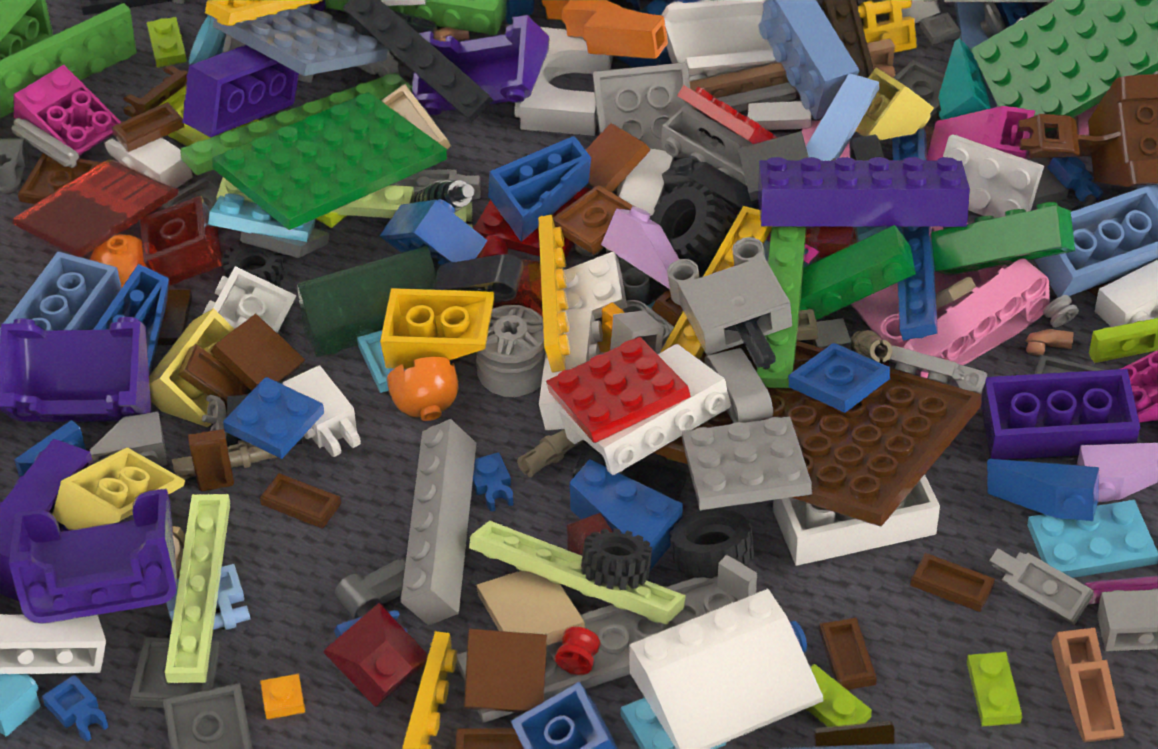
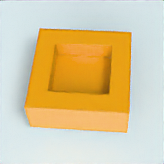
M299 674L260 680L266 719L305 713Z

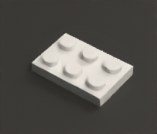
M954 134L948 137L943 157L954 158L963 163L970 188L969 211L983 216H994V218L1004 217L1006 211L1013 209H1025L1026 212L1031 211L1044 165Z
M614 251L564 270L567 288L561 290H565L568 310L592 307L594 318L598 319L602 317V308L611 302L620 309L627 308L620 263ZM540 279L522 286L524 307L533 309L543 318Z

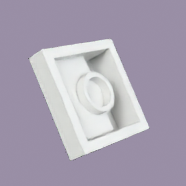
M235 266L229 278L226 276L221 278L215 294L219 297L216 303L211 300L208 302L203 314L214 308L236 329L256 313L278 333L296 295Z

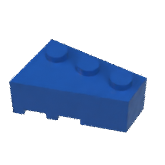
M438 199V201L430 200L401 204L380 235L382 239L403 255L429 262L432 257L440 259L438 262L440 266L446 263L476 259L488 241L456 216L453 206L441 199Z

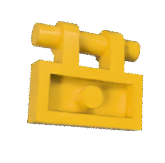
M885 0L876 3L872 1L861 2L858 10L860 18H863L864 21L863 29L867 43L891 38L895 46L894 53L917 48L914 18L911 16L902 17V9L911 8V0ZM889 13L890 20L876 22V15Z

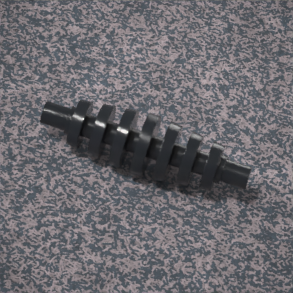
M462 180L436 181L415 194L412 203L430 200L438 201V199H441L453 206L456 212L470 203L474 195V188Z

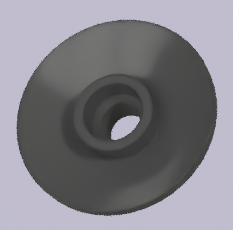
M983 2L986 20L980 22L989 39L1007 27L994 2Z

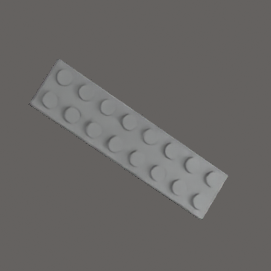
M700 577L665 587L686 595L684 609L667 625L652 622L645 616L630 610L619 609L613 604L581 614L580 616L585 622V628L594 632L601 641L598 653L592 656L594 658L592 670L585 675H574L562 670L555 661L557 650L560 646H563L562 641L546 646L544 702L579 681L584 689L630 675L629 644L739 600L718 587V577L710 579ZM467 652L456 655L457 665L464 681ZM477 710L483 723L515 713Z

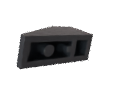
M690 158L675 161L673 167L662 174L666 193L670 194L672 189L678 185L682 187L684 183L691 182L694 185L696 182L706 186L731 205L735 210V215L740 213L743 206L754 209L759 208L758 199L751 201L747 185L707 162H695Z

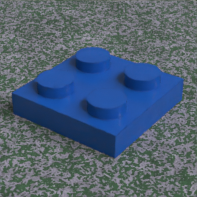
M832 343L788 375L789 387L835 409L847 412L890 379V367Z
M265 377L223 421L224 431L282 459L324 414L323 403Z

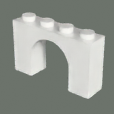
M541 27L550 37L549 51L531 96L515 104V117L520 118V128L524 130L595 136L598 118L594 92L564 90L554 87L548 82L554 77L566 73L593 74V72L608 71L611 68L613 55L588 54L586 41H584L583 37L567 36L566 29Z

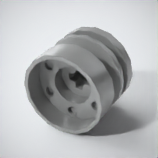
M504 305L492 309L486 348L476 352L477 376L481 384L490 392L505 397H519L532 393L541 387L546 355L543 318L533 309L520 305Z

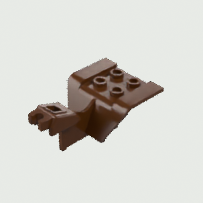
M1158 74L1130 75L1115 79L1088 120L1089 135H1079L1076 120L1066 115L1037 114L1028 119L1019 120L1017 124L1018 132L1027 131L1031 134V138H1024L1019 142V149L1029 151L1028 155L1031 159L1049 158L1050 160L1055 157L1091 156L1095 182L1125 187L1158 184ZM1045 128H1056L1057 135L1055 139L1045 138Z

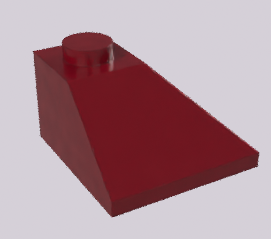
M380 603L323 651L375 707L381 704L426 664L428 658L426 651Z

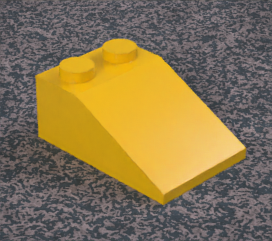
M391 288L380 339L385 367L395 369L403 364L404 369L415 367L413 360L445 357L452 360L484 350L486 348L493 308L494 292Z

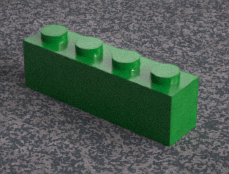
M1056 202L1038 204L1037 210L1028 212L1025 209L1008 210L1005 212L1004 217L999 218L980 216L974 218V223L967 224V227H943L942 230L931 232L935 272L948 276L1013 264L1023 258L1029 261L1075 251L1071 211L1058 206Z
M893 225L804 267L800 310L812 309L817 320L915 275L916 271L909 243L898 228Z

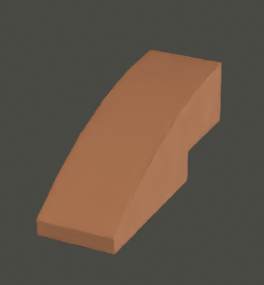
M1088 628L1057 632L1051 641L1067 700L1083 742L1123 738L1124 732L1107 660H1102L1096 629Z

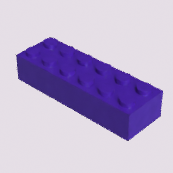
M773 157L767 161H759L758 201L761 226L895 225L896 227H967L970 188L962 161H957L954 158L942 157L937 161H923L920 158L908 157L903 161H889L886 158L874 157L869 161H855L852 158L840 157L835 161H821L815 157H806L801 161H787L781 157Z

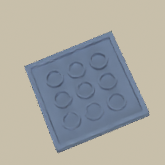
M310 4L299 6L297 9L283 10L275 15L260 16L256 20L241 21L233 26L222 25L217 22L216 18H214L213 27L303 76L385 61L388 54V49L378 44L376 38L357 33L353 26L336 22L330 14L317 12L310 8Z

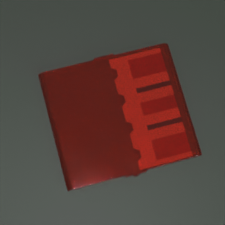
M108 159L14 217L12 224L75 256L82 257L176 197L179 189L115 160Z

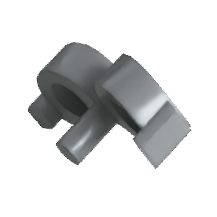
M209 395L206 397V400L209 402L207 415L202 416V421L213 424L210 431L224 429L223 421L226 418L224 401L220 397Z

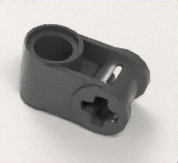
M25 138L0 139V193H12L20 188L22 184L24 169L27 166L29 155L28 144Z

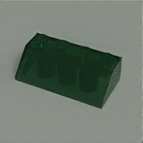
M421 247L297 283L304 332L316 358L357 346V337L383 330L391 288L432 290L436 272L428 247Z

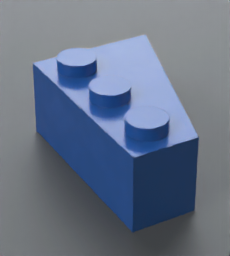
M572 136L490 171L488 197L522 242L539 227L538 217L553 215L589 183L591 157L577 138Z
M138 264L93 330H110V324L117 322L119 317L139 319L146 328L150 376L167 303L169 278Z
M590 459L570 481V510L593 532L601 533V529H608L610 533L613 532V529H620V533L625 534L627 530L633 532V537L639 534L643 537V541L648 540L650 547H652L650 572L671 546L670 531L673 530V525L683 518V504L620 473L612 475L607 470V467Z

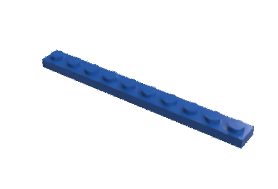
M924 127L918 129L915 134L892 138L893 161H903L908 157H916L923 161H928ZM897 227L911 247L916 271L915 275L898 282L899 322L902 339L904 341L938 334L931 238L932 227Z

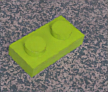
M161 18L156 21L147 22L156 66L162 67L187 62L177 18Z
M1158 318L1093 331L1089 350L1091 359L1094 363L1157 351Z
M997 652L968 655L967 666L981 725L993 726L1021 723L1022 712L1007 653Z
M814 664L810 667L823 695V702L808 707L806 710L827 727L864 724L871 718L872 710L817 665Z

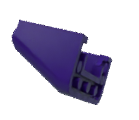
M528 15L513 17V26H506V34L458 42L454 37L446 36V42L433 39L431 31L419 33L488 93L493 99L490 104L507 101L518 103L531 96L549 51L550 42L549 35ZM414 73L412 94L428 115H439L442 111L455 110L451 104Z
M134 317L117 318V322L110 324V330L44 331L41 327L35 325L34 320L24 318L15 319L13 324H1L0 410L12 419L21 422H69L71 420L73 422H117L123 417L151 413L145 326L139 319Z
M167 488L147 491L136 497L133 503L134 520L60 532L55 517L44 510L15 513L9 566L24 616L35 623H51L159 605L170 601L176 593L177 575L171 505Z

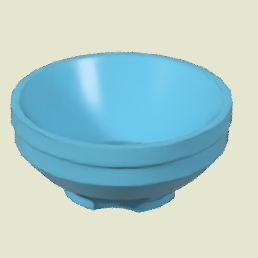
M210 15L203 22L194 41L189 56V65L223 53L226 33L213 27L214 17Z

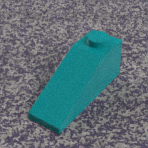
M960 38L954 42L938 96L941 120L991 109L980 67L972 50Z

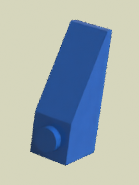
M988 459V494L1054 518L1093 521L1099 500V467Z

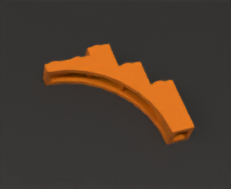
M542 0V4L546 8L547 19L562 20L566 25L567 36L583 37L584 41H586L588 54L656 59L668 44L665 19L662 15L646 14L625 9L608 0Z

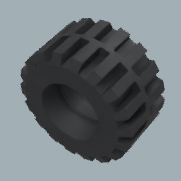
M691 182L684 183L682 187L679 185L674 187L670 194L666 193L662 197L663 200L660 204L657 203L654 207L655 212L653 215H650L649 219L661 226L679 259L694 261L698 266L699 274L706 272L737 216L734 214L735 210L709 188L695 182L693 185Z

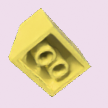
M876 67L868 79L879 82V91L855 131L863 137L877 135L879 140L915 134L918 129L923 128L927 124L934 107L908 87Z
M214 308L192 320L149 376L151 402L164 413L205 427L211 425V423L202 421V416L207 415L209 404L206 400L207 395L181 378L178 373L189 348L197 344L214 356L210 352L213 346L234 330Z
M126 447L61 480L52 515L56 521L65 525L68 530L117 523L133 514V503L140 494L167 488L168 494L183 487L185 480Z

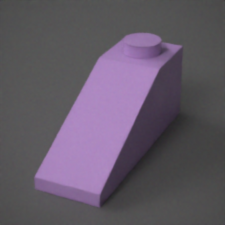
M632 207L631 210L616 209L601 245L611 252L614 251L616 255L670 289L667 269L671 263L680 259L661 226L649 219L650 213L641 208Z
M1158 443L1080 445L1077 465L1099 467L1098 502L1120 500L1157 483Z

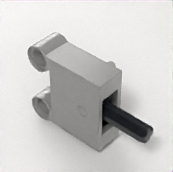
M752 237L736 241L732 248L734 266L699 278L698 266L694 261L681 259L671 263L667 269L671 299L674 303L681 305L706 355L744 343L756 366L763 367L764 370L769 369L770 365L776 361V357L765 335L792 327L790 301L765 259L763 243Z

